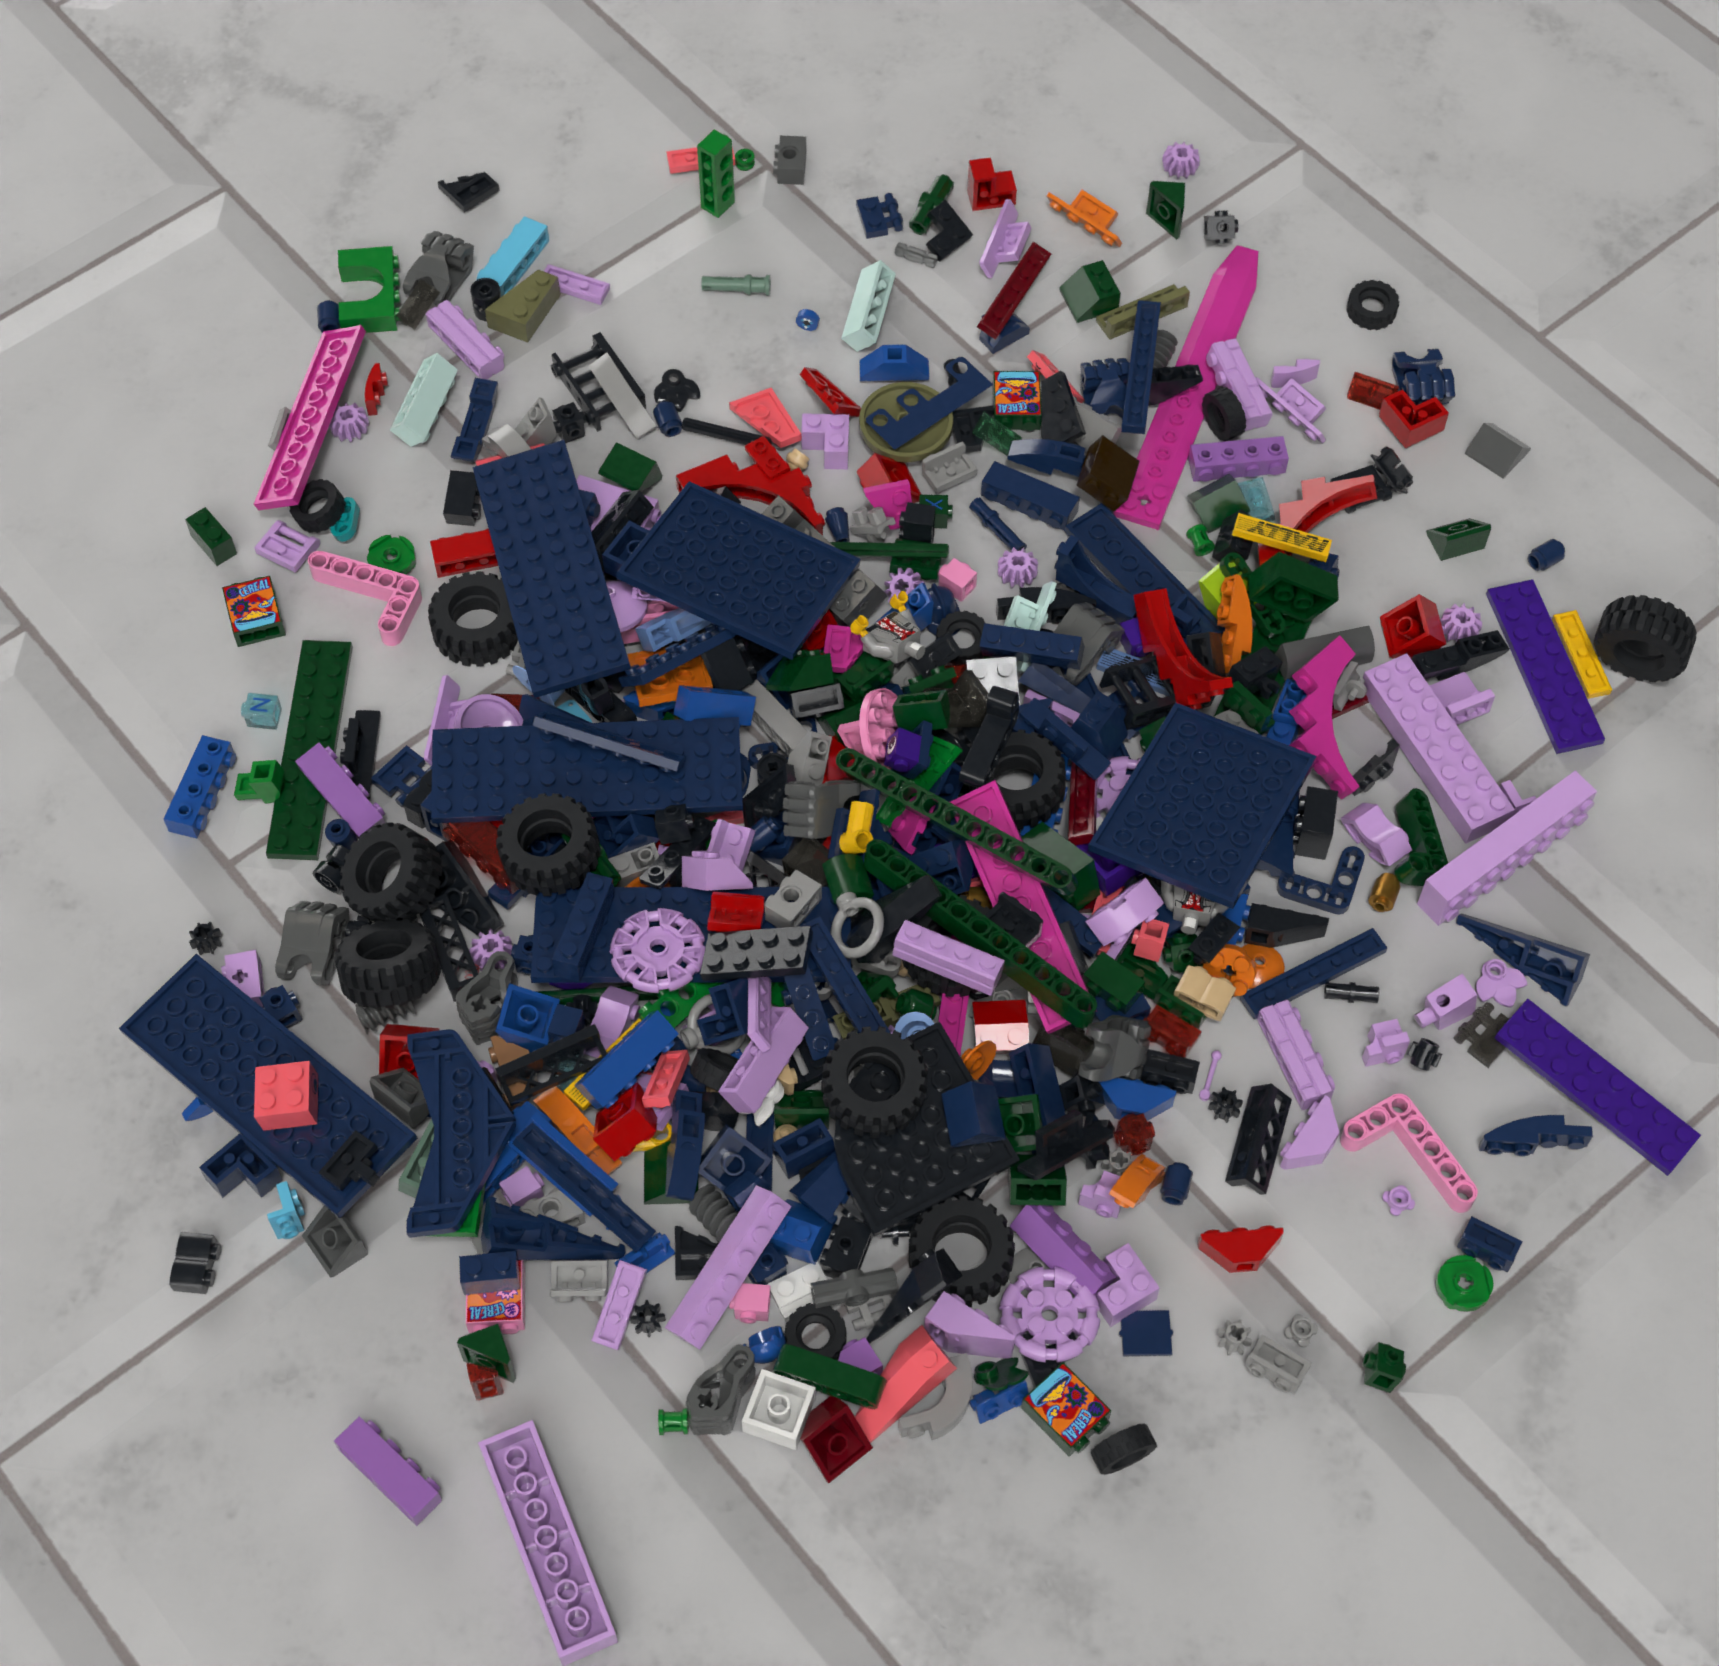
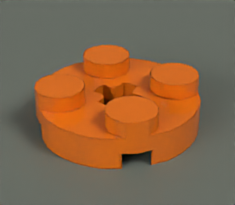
M1226 944L1210 963L1203 964V968L1207 970L1209 975L1216 978H1226L1236 987L1233 997L1244 995L1252 986L1257 973L1256 964L1247 955V951L1232 944ZM1227 965L1232 966V970L1236 971V974L1229 976L1223 969H1226Z

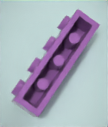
M1283 436L1190 445L1188 457L1193 482L1216 480L1227 474H1230L1233 478L1269 474L1278 475L1286 473L1289 460Z
M318 743L295 762L336 813L348 822L358 839H360V835L365 831L370 832L372 827L379 824L382 826V824L386 823L382 817L385 815L383 809L376 802L373 805L367 799L369 793L361 784L356 786L351 778L354 776L345 765L340 767L335 760L338 757L329 746L324 748Z
M1025 1205L1011 1223L1010 1227L1049 1269L1060 1267L1069 1271L1077 1277L1076 1281L1082 1287L1086 1286L1096 1297L1098 1292L1109 1287L1116 1279V1276L1110 1271L1108 1264L1100 1260L1091 1251L1089 1244L1081 1240L1073 1232L1071 1225L1054 1212L1052 1205ZM1070 1287L1069 1290L1076 1296L1078 1293Z
M359 1416L334 1440L337 1449L405 1516L418 1526L442 1502L438 1493L440 1487L430 1477L425 1480L418 1473L421 1469L412 1459L408 1458L405 1461L398 1454L401 1451L400 1448L391 1439L385 1442L379 1436L381 1430L371 1420L365 1422Z

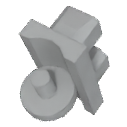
M860 507L852 512L855 524L850 526V530L854 534H866L869 543H883L887 536L884 528L888 525H894L896 522L894 517L885 516L882 507H876L868 511L867 507Z
M1351 661L1348 667L1344 668L1337 681L1333 696L1335 710L1342 711L1348 699L1354 700L1355 697L1363 698L1367 693V688L1364 685L1365 680L1356 671L1358 667L1356 662Z

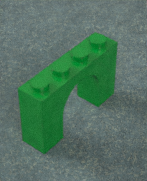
M393 247L338 250V269L341 282L374 281L383 286L382 290L373 298L362 301L339 302L340 327L347 328L362 325L366 333L397 331V321H401L400 307H397V304L401 303L400 291L396 290V286H400L399 272H396V269H400L399 256L394 255Z

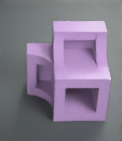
M1397 1019L1371 1025L1368 1033L1370 1045L1366 1046L1362 1056L1365 1067L1384 1062L1393 1064L1399 1062L1404 1057L1410 1039L1407 1032L1401 1030Z
M1104 1170L1099 1182L1094 1185H1083L1078 1205L1095 1210L1102 1217L1117 1218L1121 1206L1114 1201L1115 1198L1109 1195V1192L1121 1176Z

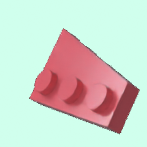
M772 388L729 402L730 410L761 434L770 437L772 442L778 447L783 448L802 441L801 432Z

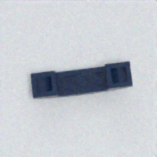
M475 378L469 395L470 405L460 437H456L451 458L475 462L484 444L482 438L487 435L496 401L498 381Z

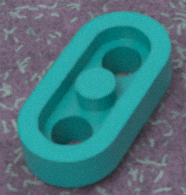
M351 497L344 498L346 506H344L345 511L342 513L340 520L330 528L332 535L340 542L351 539L357 530L360 507Z

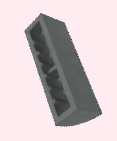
M1370 626L1281 644L1275 655L1283 662L1280 671L1284 681L1287 679L1292 680V675L1339 635L1356 654L1349 663L1353 661L1361 665L1372 662L1375 653V643Z

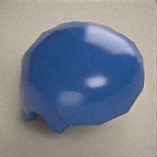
M781 1326L767 1328L749 1337V1347L754 1354L755 1363L759 1364L775 1361L778 1358L782 1345L786 1344Z

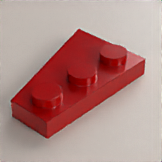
M803 368L800 376L805 380V384L819 396L834 414L859 417L861 407L817 369Z

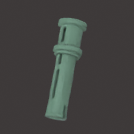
M747 274L745 277L702 276L701 287L702 291H741L747 295H751V293L770 295L771 276L752 277L751 274Z

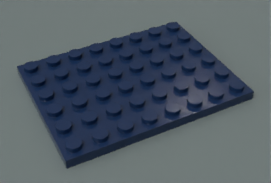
M689 481L617 571L616 579L793 660L860 566L861 559Z
M1175 702L1091 839L1088 851L1233 909L1316 762V756Z

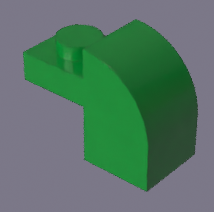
M277 760L253 761L250 773H239L237 776L234 791L235 798L237 800L262 799L265 804L275 802V799L278 800L281 794L285 774L284 769Z

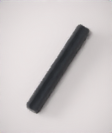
M684 418L682 422V429L685 431L747 445L762 437L761 435L691 418ZM764 436V437L769 441V443L772 445V440H771V438Z

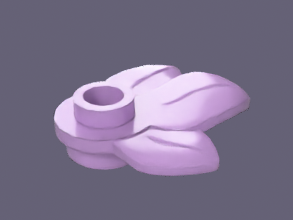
M1492 959L1487 961L1482 967V976L1476 983V992L1479 999L1483 1002L1494 998L1500 1005L1512 1007L1516 1001V988H1523L1528 983L1525 976L1519 970L1507 968L1502 960ZM1490 971H1496L1499 975H1494Z

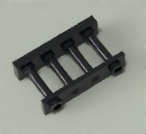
M601 332L592 335L593 346H591L590 350L564 362L561 361L555 352L551 354L553 364L550 365L554 376L562 380L584 412L586 422L589 425L592 424L597 432L601 430L600 417L617 409L612 402L597 409L593 407L590 401L606 393L602 386L584 393L579 385L596 377L589 370L573 378L568 370L593 358L598 359L608 352L646 409L644 392Z
M1156 655L1119 666H1110L1105 669L1099 685L1101 688L1114 685L1129 708L1124 718L1127 730L1153 723L1164 716L1167 717L1176 702L1173 683H1170V679L1160 680L1170 695L1161 698L1156 695L1145 677L1156 673L1160 679ZM1135 679L1149 702L1137 703L1124 682ZM1210 696V702L1201 703L1202 708L1211 706L1215 696Z

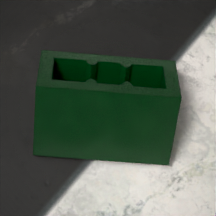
M947 690L902 694L897 697L892 706L898 727L913 731L923 720L933 724L932 730L946 729L949 726L950 704Z
M841 854L830 858L822 864L834 904H837L836 900L840 895L847 892L855 893L857 898L866 897L871 899L874 896L862 856Z

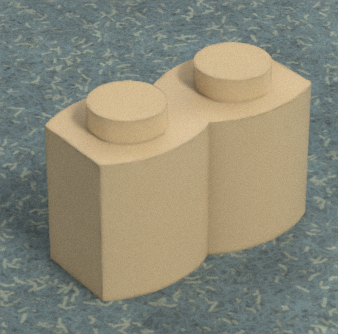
M1188 965L1175 989L1174 996L1201 1011L1206 1017L1221 1021L1234 996L1236 987L1226 978L1212 977L1208 974L1207 970L1200 966L1193 967Z

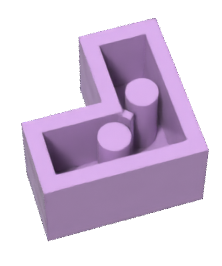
M802 413V450H824V469L848 470L849 415Z
M1129 1243L1105 1256L1104 1260L1110 1267V1271L1116 1276V1279L1112 1282V1285L1097 1293V1300L1100 1307L1099 1311L1110 1327L1119 1323L1133 1312L1139 1311L1156 1301L1160 1289Z

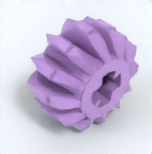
M1175 142L1173 146H1168L1162 158L1164 171L1168 172L1169 176L1176 175L1178 179L1180 176L1187 179L1189 175H1194L1200 164L1198 149H1194L1193 144L1185 145V142L1182 144Z
M346 402L342 407L337 405L329 428H331L334 437H339L341 442L346 438L352 442L353 438L361 439V434L367 433V426H369L368 416H366L363 407H358L356 403L349 406Z
M1013 547L1011 552L1005 551L1003 557H1000L998 560L997 573L999 577H1002L1003 584L1010 582L1011 588L1015 584L1023 588L1024 583L1031 585L1033 579L1036 578L1038 574V561L1034 558L1032 552L1025 553L1024 547L1021 551H1017Z
M898 568V575L896 576L893 573H889L892 580L884 582V585L888 587L884 591L889 596L888 602L890 603V599L894 594L898 598V594L901 592V589H904L902 586L905 584L909 586L905 588L907 595L920 583L925 584L924 581L920 580L921 575L918 572L913 574L911 568H907L905 573L901 568Z
M1454 603L1451 609L1446 608L1440 621L1444 635H1448V641H1457L1461 638L1479 634L1482 628V621H1480V613H1474V607L1468 609L1465 603L1461 607Z
M490 928L487 935L480 932L479 939H472V948H470L469 952L474 964H477L480 967V971H482L493 953L504 951L511 955L513 946L509 936L504 937V933L501 930L494 934ZM505 960L498 961L495 964V969H504L507 962Z

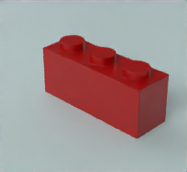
M489 528L483 531L463 533L457 536L442 537L430 541L438 578L498 566Z

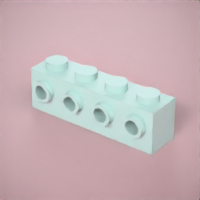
M881 260L861 270L841 337L842 340L857 352L876 343L896 273Z
M438 353L424 359L390 431L410 447L424 443L430 436L429 430L438 419L439 415L437 413L440 407L447 400L446 394L455 383L454 377L458 369Z

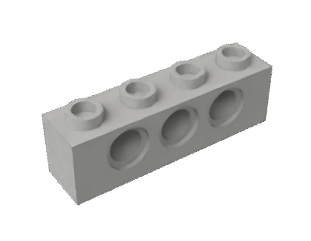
M558 1188L551 1190L548 1195L542 1198L530 1199L520 1207V1211L533 1216L538 1214L546 1216L545 1213L547 1211L557 1210V1214L549 1218L574 1227L585 1223L582 1209ZM483 1221L480 1222L478 1237H470L477 1255L483 1254L481 1244Z

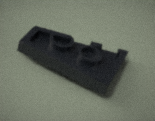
M1059 371L1041 381L1042 439L1070 443L1085 435L1086 432L1066 374Z
M785 763L742 798L745 827L750 828L763 816L768 818L776 817L783 807V799L788 796L785 795V785L790 781H796L794 765Z

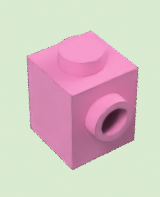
M953 558L948 565L944 564L939 570V586L948 588L953 593L954 598L961 602L976 587L977 572L964 562Z
M742 1283L729 1303V1309H734L735 1319L749 1324L756 1321H768L771 1299L770 1285Z

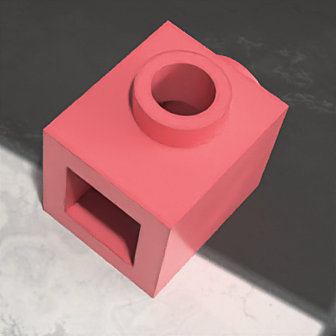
M1152 919L1147 923L1143 921L1140 930L1135 928L1131 944L1136 945L1133 955L1159 962L1169 923Z

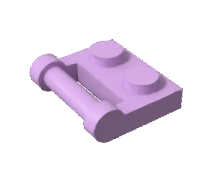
M277 520L254 549L256 554L296 573L309 555L319 548L320 540L314 536L308 537L288 527L285 522ZM281 535H284V536H286V537H288V538H290V539H292V540H295V541H297V542L303 544V546L301 547V546H299V545H297V544H295V543H293V542H291V541H288V540H286V539H284V538H282V537H280V536H281Z

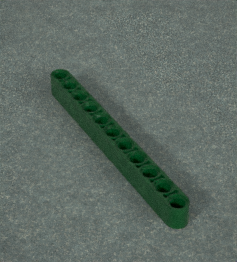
M845 748L837 754V766L853 780L870 789L879 790L882 796L1059 894L1070 895L1077 889L1078 880L1067 866L853 749ZM855 759L852 766L846 767L850 760ZM876 771L873 777L867 778L869 772ZM896 782L895 787L888 790L890 783ZM917 793L915 800L908 802L909 797ZM932 806H939L934 813H929ZM960 816L956 824L950 825L954 817ZM977 828H981L980 834L972 837V832ZM1003 840L999 848L993 849L996 841ZM1019 852H1025L1021 860L1015 861V856ZM1047 864L1043 872L1036 873L1039 865ZM1069 876L1065 884L1058 885L1061 877Z
M871 840L866 846L865 869L894 891L925 875H929L883 840ZM930 875L942 897L926 913L928 917L964 944L1005 960L1002 968L1004 974L1072 1025L1078 1028H1087L1088 1024L1093 1022L1097 1001L1091 994Z

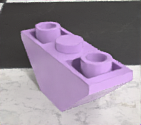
M1325 1095L1320 1103L1317 1101L1313 1103L1307 1114L1310 1118L1306 1123L1301 1121L1294 1132L1296 1139L1293 1143L1287 1142L1281 1151L1280 1156L1283 1157L1280 1167L1284 1170L1322 1164L1335 1145L1340 1132L1331 1100L1328 1096Z

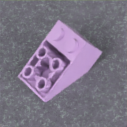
M943 1291L925 1317V1329L946 1352L967 1353L968 1355L1004 1359L1011 1358L1013 1355L1015 1336H1013L1012 1331L1002 1324L996 1325L991 1322L983 1311L971 1309L956 1294L950 1295Z

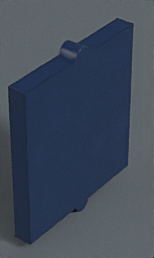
M1169 1310L1135 1311L1121 1320L1119 1336L1122 1337L1123 1357L1172 1356L1171 1336H1173L1174 1331L1170 1328Z

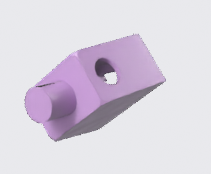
M1462 973L1428 994L1425 998V1008L1414 1014V1017L1421 1028L1434 1023L1438 1030H1442L1475 1013L1477 994Z

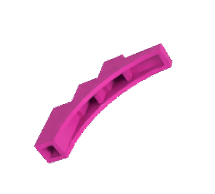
M1339 635L1292 675L1298 687L1307 696L1289 711L1296 723L1305 730L1289 746L1316 756V762L1313 766L1317 774L1321 775L1331 790L1338 791V797L1342 800L1360 786L1345 765L1333 730L1332 705L1337 681L1345 666L1356 655Z

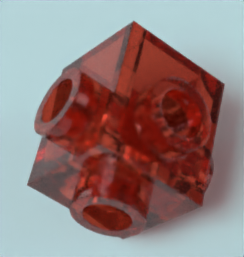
M1144 1113L1139 1115L1128 1114L1118 1121L1116 1132H1114L1117 1146L1121 1147L1122 1151L1126 1153L1132 1152V1155H1140L1150 1150L1153 1137H1155L1153 1124L1151 1121L1147 1122Z

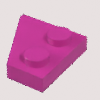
M908 479L863 488L865 496L874 508L882 507L886 517H894L896 524L888 525L891 530L900 528L901 511H906L907 502L912 503Z
M827 625L824 653H830L832 671L836 673H844L850 669L864 652L863 642L860 639L862 636L852 633L848 626Z
M917 795L914 796V797H912V798L910 799V801L915 800V798L917 797ZM936 805L930 808L929 813H933ZM905 809L900 816L894 819L888 831L900 846L912 855L916 848L911 844L917 832L923 834L928 820Z

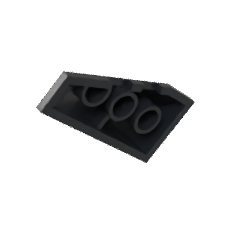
M442 841L436 846L441 858V863L439 864L442 866V876H439L441 884L439 889H436L434 895L439 897L447 894L456 919L477 936H479L480 932L487 935L490 928L495 932L504 924L503 920L469 862L453 841ZM445 904L438 905V908L444 912L446 911Z
M925 875L875 901L883 912V933L877 945L869 953L856 958L858 963H880L894 948L895 938L904 921L907 920L917 924L942 897L930 875ZM866 908L851 922V930L846 941L849 948L862 945L872 932L873 916Z
M944 1248L936 1252L930 1249L918 1258L921 1263L913 1268L866 1338L869 1344L880 1338L963 1276Z

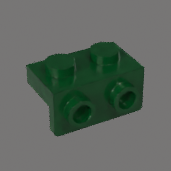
M899 538L895 540V543H926ZM892 557L889 573L897 574L898 568H901L905 573L907 568H911L913 574L918 572L923 580H937L942 558Z
M944 665L931 669V674L924 678L920 674L908 679L909 684L901 688L904 694L947 690V693L950 694L956 690L951 679L957 676L953 667L945 668Z
M1239 681L1234 682L1233 687L1229 688L1223 704L1228 709L1238 713L1241 719L1260 735L1273 727L1275 724V720L1271 718L1273 713Z
M1171 974L1163 987L1157 989L1154 1003L1161 1010L1178 1016L1184 1024L1188 1026L1193 1025L1199 1029L1207 1017L1201 1011L1174 996L1180 979Z

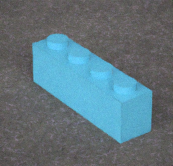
M524 216L519 224L517 223L508 238L502 241L498 251L491 255L484 269L478 272L477 280L481 278L494 279L500 286L501 297L513 289L548 244L549 234L547 225Z

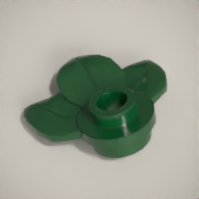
M1017 1357L1006 1358L996 1363L987 1361L975 1367L974 1380L977 1384L985 1386L988 1390L1000 1391L1007 1389L1008 1385L1021 1383L1028 1377L1029 1373L1026 1370L1016 1368L1019 1362Z

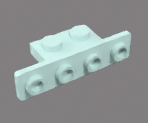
M1051 581L1044 584L1037 603L1031 602L1019 595L1014 596L1004 626L1040 631V628L1046 623L1048 613H1046L1048 606L1055 599L1057 583ZM1016 661L1017 675L1024 673L1031 663Z

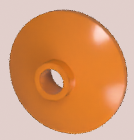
M1253 944L1241 947L1247 951V955L1251 960L1253 959L1254 962L1259 960L1264 963L1259 965L1255 962L1257 973L1249 989H1253L1284 973V961L1279 952L1273 947L1268 948Z
M990 1040L978 1044L973 1049H967L961 1056L962 1061L974 1080H978L985 1073L995 1057L996 1044Z

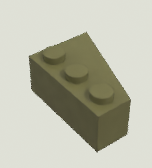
M539 269L485 309L488 328L528 343L560 297L558 277Z

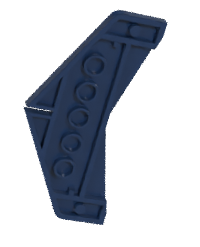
M447 1029L407 1034V1047L434 1125V1139L414 1206L410 1207L407 1217L406 1234L409 1238L453 1233L459 1230L511 1137L516 1127L514 1122L516 1120L455 1030Z

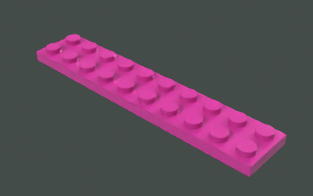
M362 325L324 331L322 333L254 501V506L258 511L299 504L366 333Z
M995 780L950 802L1023 842L1000 787ZM960 816L955 817L957 822L959 821ZM981 828L975 829L972 832V837L979 835ZM1003 840L996 841L993 849L999 848ZM966 842L992 906L994 907L998 903L999 894L1005 892L1007 895L1016 898L1020 904L1030 911L1036 912L1043 919L1042 933L1029 949L1089 993L1072 952L1058 925V920L1042 884ZM1019 852L1015 856V861L1021 860L1025 852ZM1030 993L1048 1034L1071 1024Z

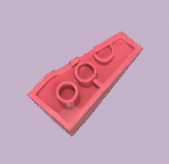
M923 1325L900 1343L880 1376L884 1377L887 1383L878 1408L869 1409L861 1406L855 1415L857 1422L870 1443L957 1369Z

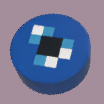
M809 309L800 310L796 317L797 325L807 331L817 329L820 321L818 314Z

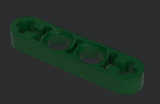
M1228 553L1219 564L1225 578L1242 572V579L1248 581V575L1252 573L1247 563L1238 553ZM1234 562L1236 566L1230 568L1228 564ZM1249 600L1252 618L1265 636L1274 638L1285 630V620L1279 611L1266 606L1264 611H1259L1255 608L1254 601ZM1269 612L1270 615L1264 619L1263 616ZM1275 622L1277 627L1271 629L1269 625Z

